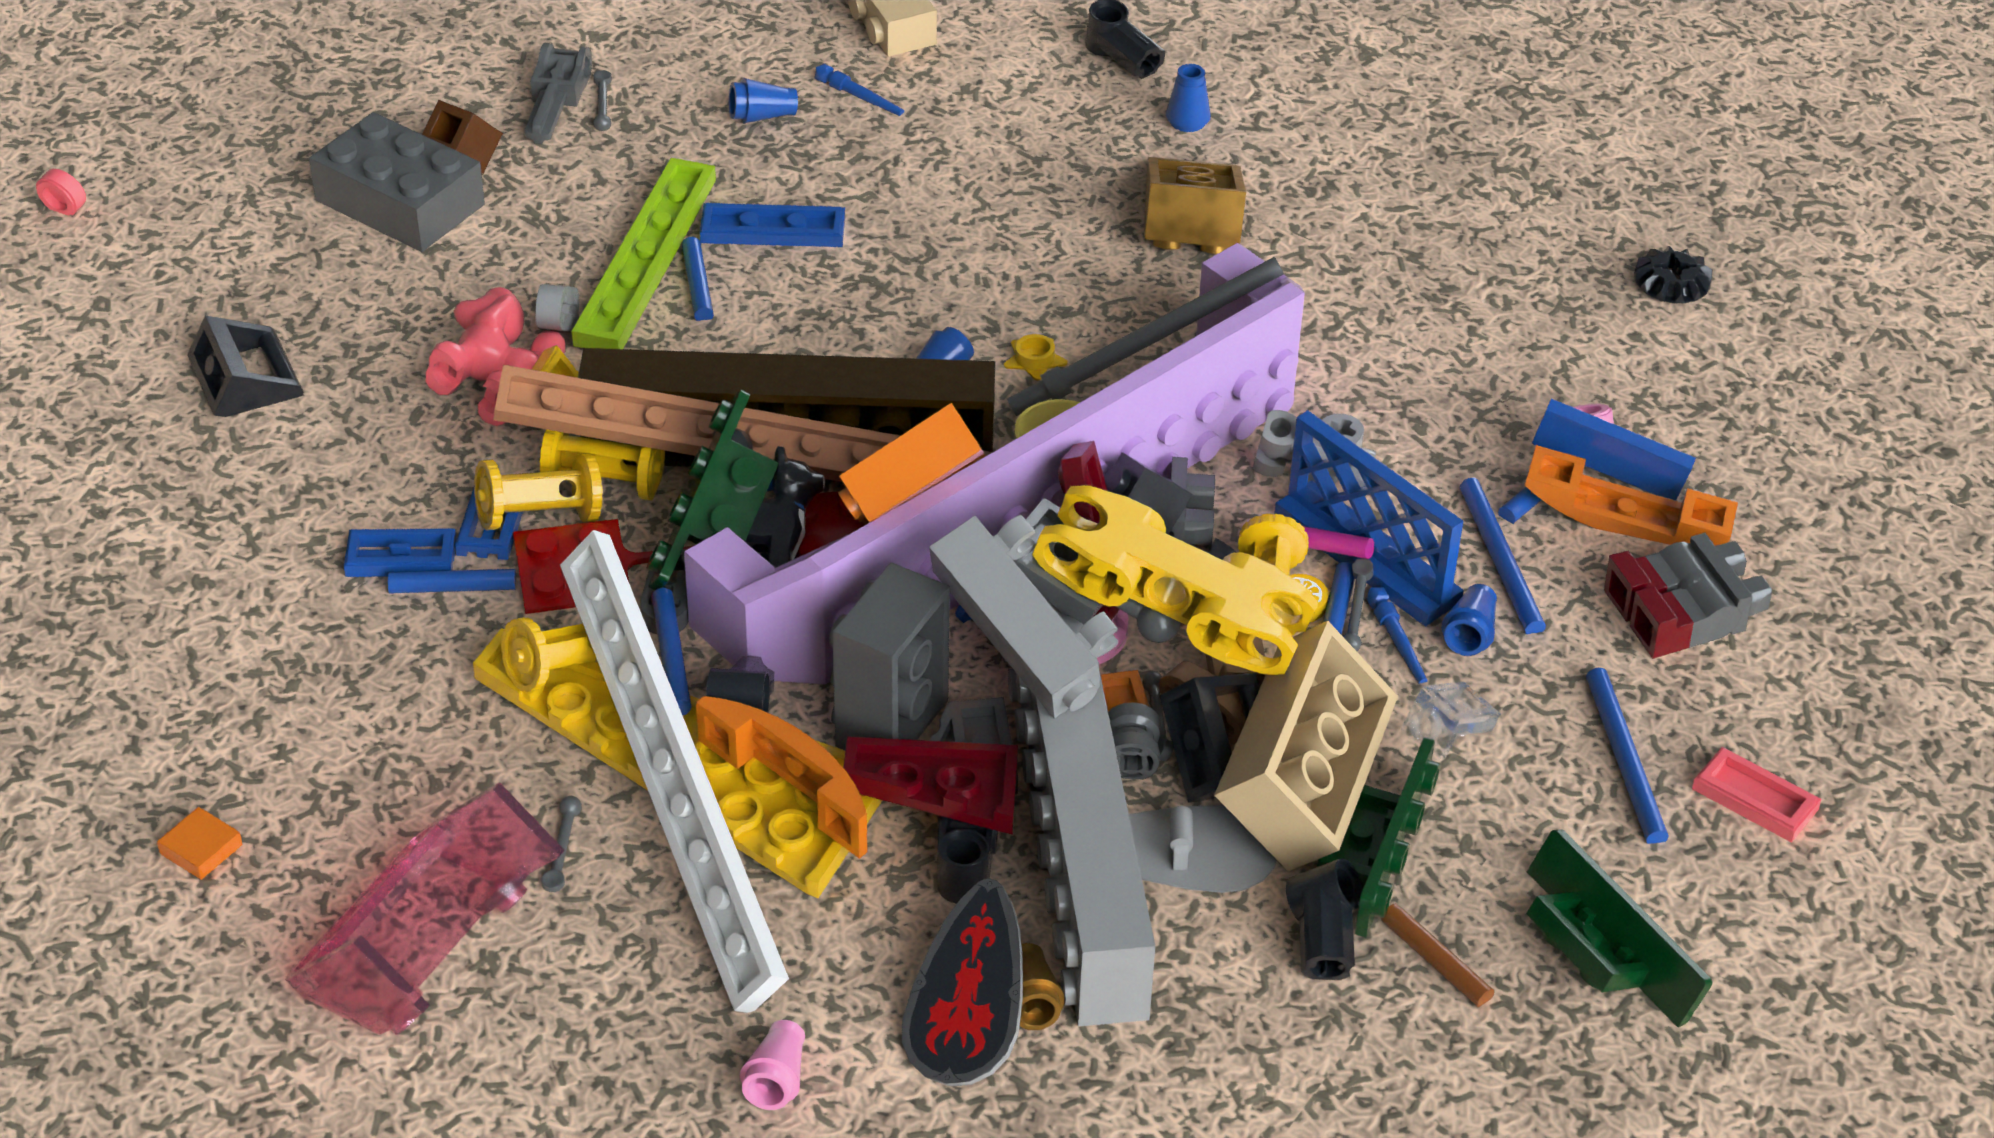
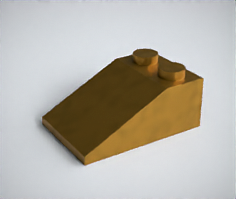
M1148 157L1144 239L1153 240V246L1163 249H1180L1181 243L1200 245L1201 251L1218 254L1236 243L1240 244L1246 200V188L1241 167L1238 165Z

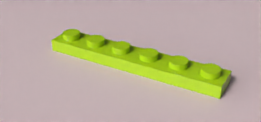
M670 158L572 329L574 347L623 349L716 181L714 165Z

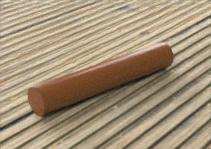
M1397 903L1389 906L1386 916L1384 918L1381 917L1383 923L1477 1007L1492 999L1495 993L1493 988Z

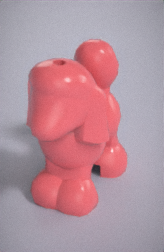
M497 287L490 289L484 296L476 300H465L456 305L454 309L455 320L465 331L462 333L458 344L451 341H443L436 344L429 357V366L426 370L425 380L428 387L438 395L452 394L468 377L485 381L483 387L487 388L484 398L478 403V414L483 421L494 426L507 423L493 420L503 365L532 369L545 349L557 345L564 355L566 352L565 339L555 330H544L539 333L532 342L530 350L511 347L510 345L520 337L523 331L524 312L519 300L510 290Z

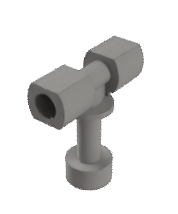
M1283 410L1268 412L1252 468L1255 472L1264 476L1278 477L1283 475L1286 462L1292 465L1296 416ZM1315 445L1322 460L1328 459L1323 448ZM1360 447L1375 458L1376 451ZM1348 463L1359 486H1366L1358 469ZM1332 467L1327 468V470L1334 472Z

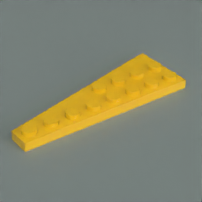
M501 628L473 662L475 679L648 791L599 663L591 661L549 670L550 673L546 684L539 690L523 692L513 685L506 673L501 651L502 633L505 629ZM690 695L691 710L686 715H683V718L736 848L801 891L819 898L849 851L818 829L817 803L759 760L753 757L739 769H736L698 741L696 701L699 698ZM815 740L842 767L844 766L845 750ZM860 794L866 809L868 823L882 800Z

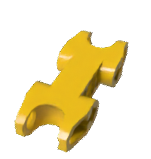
M1070 486L1057 515L1063 524L1045 526L1032 554L1047 573L1070 587L1076 593L1109 607L1120 606L1130 598L1187 625L1186 632L1193 646L1226 664L1265 675L1285 674L1298 647L1291 634L1306 632L1319 604L1304 585L1274 565L1243 552L1231 553L1221 560L1166 534V526L1159 513L1129 497L1092 486ZM1087 502L1093 505L1099 512L1100 522L1095 523L1079 516L1075 511L1074 503ZM1059 542L1078 553V558L1068 562L1058 559L1050 551L1049 543ZM1279 597L1292 598L1301 606L1303 614L1298 616L1286 614L1272 605L1273 601ZM1259 637L1274 643L1280 649L1282 656L1278 658L1263 656L1256 650L1253 642L1254 638Z

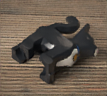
M736 428L731 440L753 450L752 441L746 432ZM777 446L774 461L779 464L771 480L774 498L763 499L745 540L756 552L768 553V562L775 568L796 559L798 550L805 537L806 508L812 499L824 490L825 486L823 474L812 470L803 461L787 458L785 448Z

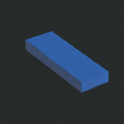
M704 203L700 226V243L843 247L845 207Z
M1554 399L1550 400L1532 441L1533 445L1586 459L1585 466L1652 494L1672 500H1677L1696 459L1686 453Z

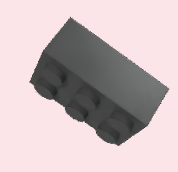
M375 112L366 116L309 157L315 201L420 252L426 250L485 205L479 161Z
M891 562L876 581L870 580L865 585L859 601L847 615L842 614L836 619L829 636V643L833 646V669L830 675V683L834 686V707L831 714V722L835 724L836 747L846 751L847 737L918 740L948 702L950 586Z

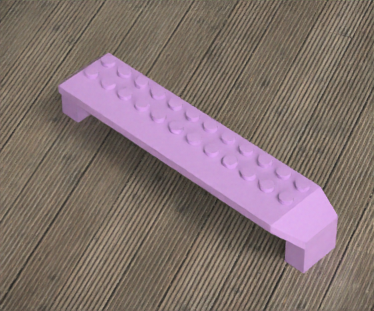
M1236 243L1202 262L1199 296L1265 261L1239 243ZM1285 275L1270 281L1197 320L1196 337L853 533L776 568L728 527L684 551L689 626L733 666L742 656L761 657L763 664L775 672L774 681L812 684L829 683L833 669V646L829 643L832 626L840 615H847L859 601L863 588L870 580L876 581L892 562L941 582L933 573L929 546L973 516H976L989 533L994 536L1014 517L1022 515L1026 519L1043 498L1061 508L1065 494L1059 483L1058 468L1061 464V459L1074 444L1095 441L1103 476L1117 462L1123 452L1171 480L1172 457L1188 458L1187 468L1199 461L1207 462L1217 454L1219 449L1234 440H1244L1249 437L1256 427L1266 422L1269 411L1283 410L1288 412L1294 402L1305 292L1300 285ZM950 593L951 610L958 606L959 603Z

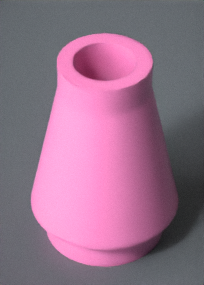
M790 1020L774 1022L767 1036L740 1071L742 1092L745 1098L756 1107L765 1110L780 1109L793 1100L799 1092L802 1045L805 1040V1033L797 1023Z

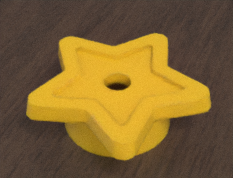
M1029 334L1021 337L1019 340L1011 341L1015 355L1004 363V367L1006 369L1025 370L1034 380L1039 381L1042 379L1040 375L1044 374L1048 369L1066 366L1068 360L1055 353V344L1052 338L1041 334Z

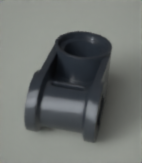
M939 815L937 888L944 899L957 904L979 881L990 879L993 854H996L998 831Z

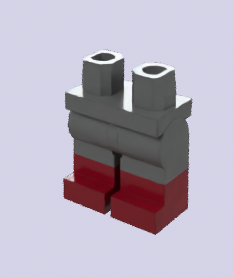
M1706 533L1691 536L1690 543L1677 542L1665 547L1659 553L1634 558L1629 550L1609 555L1604 592L1625 621H1630V628L1652 659L1723 638L1729 633L1733 635L1746 631L1748 617L1768 610L1772 595V589L1762 575L1744 580L1738 577L1744 575L1747 561L1744 551L1736 541L1714 545Z

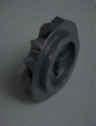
M1667 246L1663 252L1657 249H1650L1646 256L1639 257L1634 278L1639 288L1655 299L1669 303H1689L1701 299L1709 292L1713 269L1705 266L1704 257H1691L1688 249L1679 252ZM1668 268L1675 270L1676 274L1680 276L1679 280L1676 279V275Z

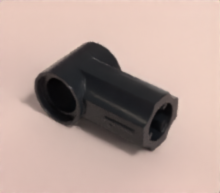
M1118 0L1095 1L1089 8L1086 48L1095 55L1110 56L1135 77L1138 76L1143 79L1154 74L1164 63L1165 50L1128 21L1129 11L1125 4Z
M742 656L731 669H710L706 696L743 703L768 713L770 695L774 691L775 672L763 664L761 657Z
M1344 858L1289 877L1286 883L1288 904L1295 918L1299 921L1301 972L1310 979L1342 980L1350 977V969L1355 966L1352 910L1359 908L1363 885L1355 867Z

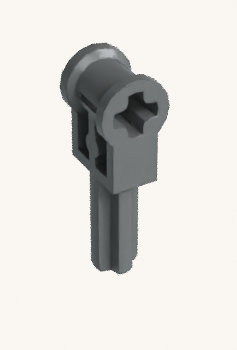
M545 42L542 44L538 63L530 80L532 99L535 105L524 132L526 138L532 139L534 144L542 145L545 140L551 139L564 105L578 106L592 71V53L589 47H581L577 51L554 48L552 43Z

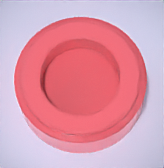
M49 169L36 183V190L40 200L50 210L68 216L74 215L86 202V194L83 187L73 176L63 170Z

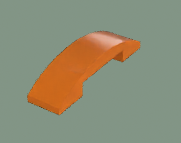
M1538 445L1535 447L1525 486L1545 503L1582 524L1599 530L1669 545L1677 542L1690 543L1691 536L1706 533L1714 545L1730 541L1738 502L1687 488L1681 503L1583 475L1586 459Z
M703 696L696 701L698 741L736 769H739L753 757L817 803L818 829L859 859L868 852L867 813L863 800L848 773L822 745L794 725L758 708L709 696Z

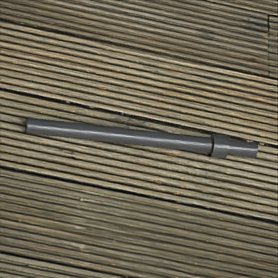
M1273 257L1060 370L1057 366L1040 375L1041 381L1007 398L1014 414L1018 416L1036 403L1050 398L1053 400L1061 399L1072 393L1070 388L1284 275L1276 258Z

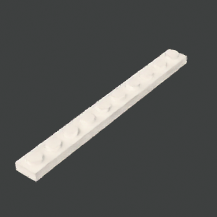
M592 530L560 566L734 1011L749 1013L762 1005L789 977L611 537L608 534Z

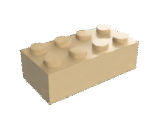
M1329 621L1323 622L1293 637L1298 647L1285 674L1265 675L1214 794L1226 809L1244 825L1287 871L1339 851L1398 698V695ZM1278 647L1273 658L1282 656Z

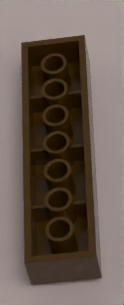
M583 348L578 374V378L715 403H720L722 399L730 402L740 390H743L750 394L745 408L899 436L952 403L981 449L993 452L996 361ZM580 436V437H584V438L597 439V438H592V437ZM665 451L664 466L690 467L695 456ZM623 460L626 465H637L635 461Z

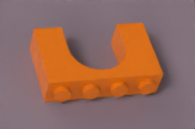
M950 403L839 475L846 488L838 492L854 519L866 525L986 457L953 404Z

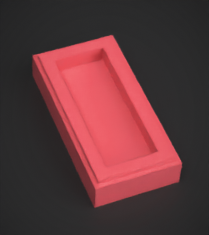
M1724 747L1720 748L1695 777L1692 790L1791 843L1819 810L1822 800Z

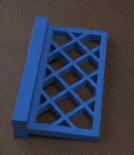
M1307 410L1296 418L1289 492L1287 496L1275 503L1274 514L1293 518L1297 523L1305 527L1372 538L1374 540V552L1369 560L1373 563L1374 574L1370 580L1366 581L1371 587L1384 586L1389 595V600L1425 627L1450 611L1463 596L1464 592L1461 587L1454 583L1463 520ZM1313 438L1320 442L1328 459L1322 460L1313 442ZM1348 463L1358 469L1366 486H1359ZM1327 468H1333L1344 492H1338ZM1309 473L1312 474L1315 482L1313 480L1308 482ZM1387 491L1397 497L1404 514H1398ZM1366 495H1371L1382 519H1376L1365 497ZM1349 500L1353 509L1347 506L1343 501ZM1426 518L1443 530L1440 543L1437 542ZM1404 523H1410L1421 547L1415 548ZM1387 528L1391 537L1383 532L1382 529ZM1324 551L1338 563L1348 562L1353 564L1356 560L1361 559L1359 557ZM1426 556L1430 565L1423 561L1420 557Z

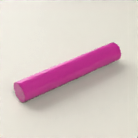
M1303 526L1305 528L1304 531L1308 534L1309 549L1370 559L1373 555L1374 540L1372 538Z

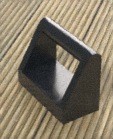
M204 316L187 356L215 416L228 417L303 395V389L272 327ZM261 347L274 376L249 373L239 352Z
M1255 673L1196 677L1160 695L1188 803L1216 798L1214 794L1232 755L1217 696L1238 692L1245 720H1247L1260 689Z

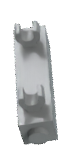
M1018 515L1008 521L996 535L992 536L979 519L973 516L929 546L933 573L942 583L950 586L952 596L1054 719L1068 709L1070 711L1081 709L1094 698L1097 689L1100 687L1099 662L1095 658L1108 653L1118 644V640L1113 635L1118 631V628L1103 611L1092 617L1083 625L1079 632L1074 634L1013 561L1026 556L1035 548L1036 543L1031 538L1035 534L1032 526L1022 515Z

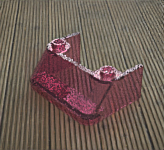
M499 782L432 822L418 833L296 964L285 980L302 998L377 1035H381L389 1030L397 1035L404 1031L430 1006L422 997L423 991L419 988L420 985L478 919L495 908L501 913L509 910L526 893L527 888L522 882L528 875L559 858L565 850Z

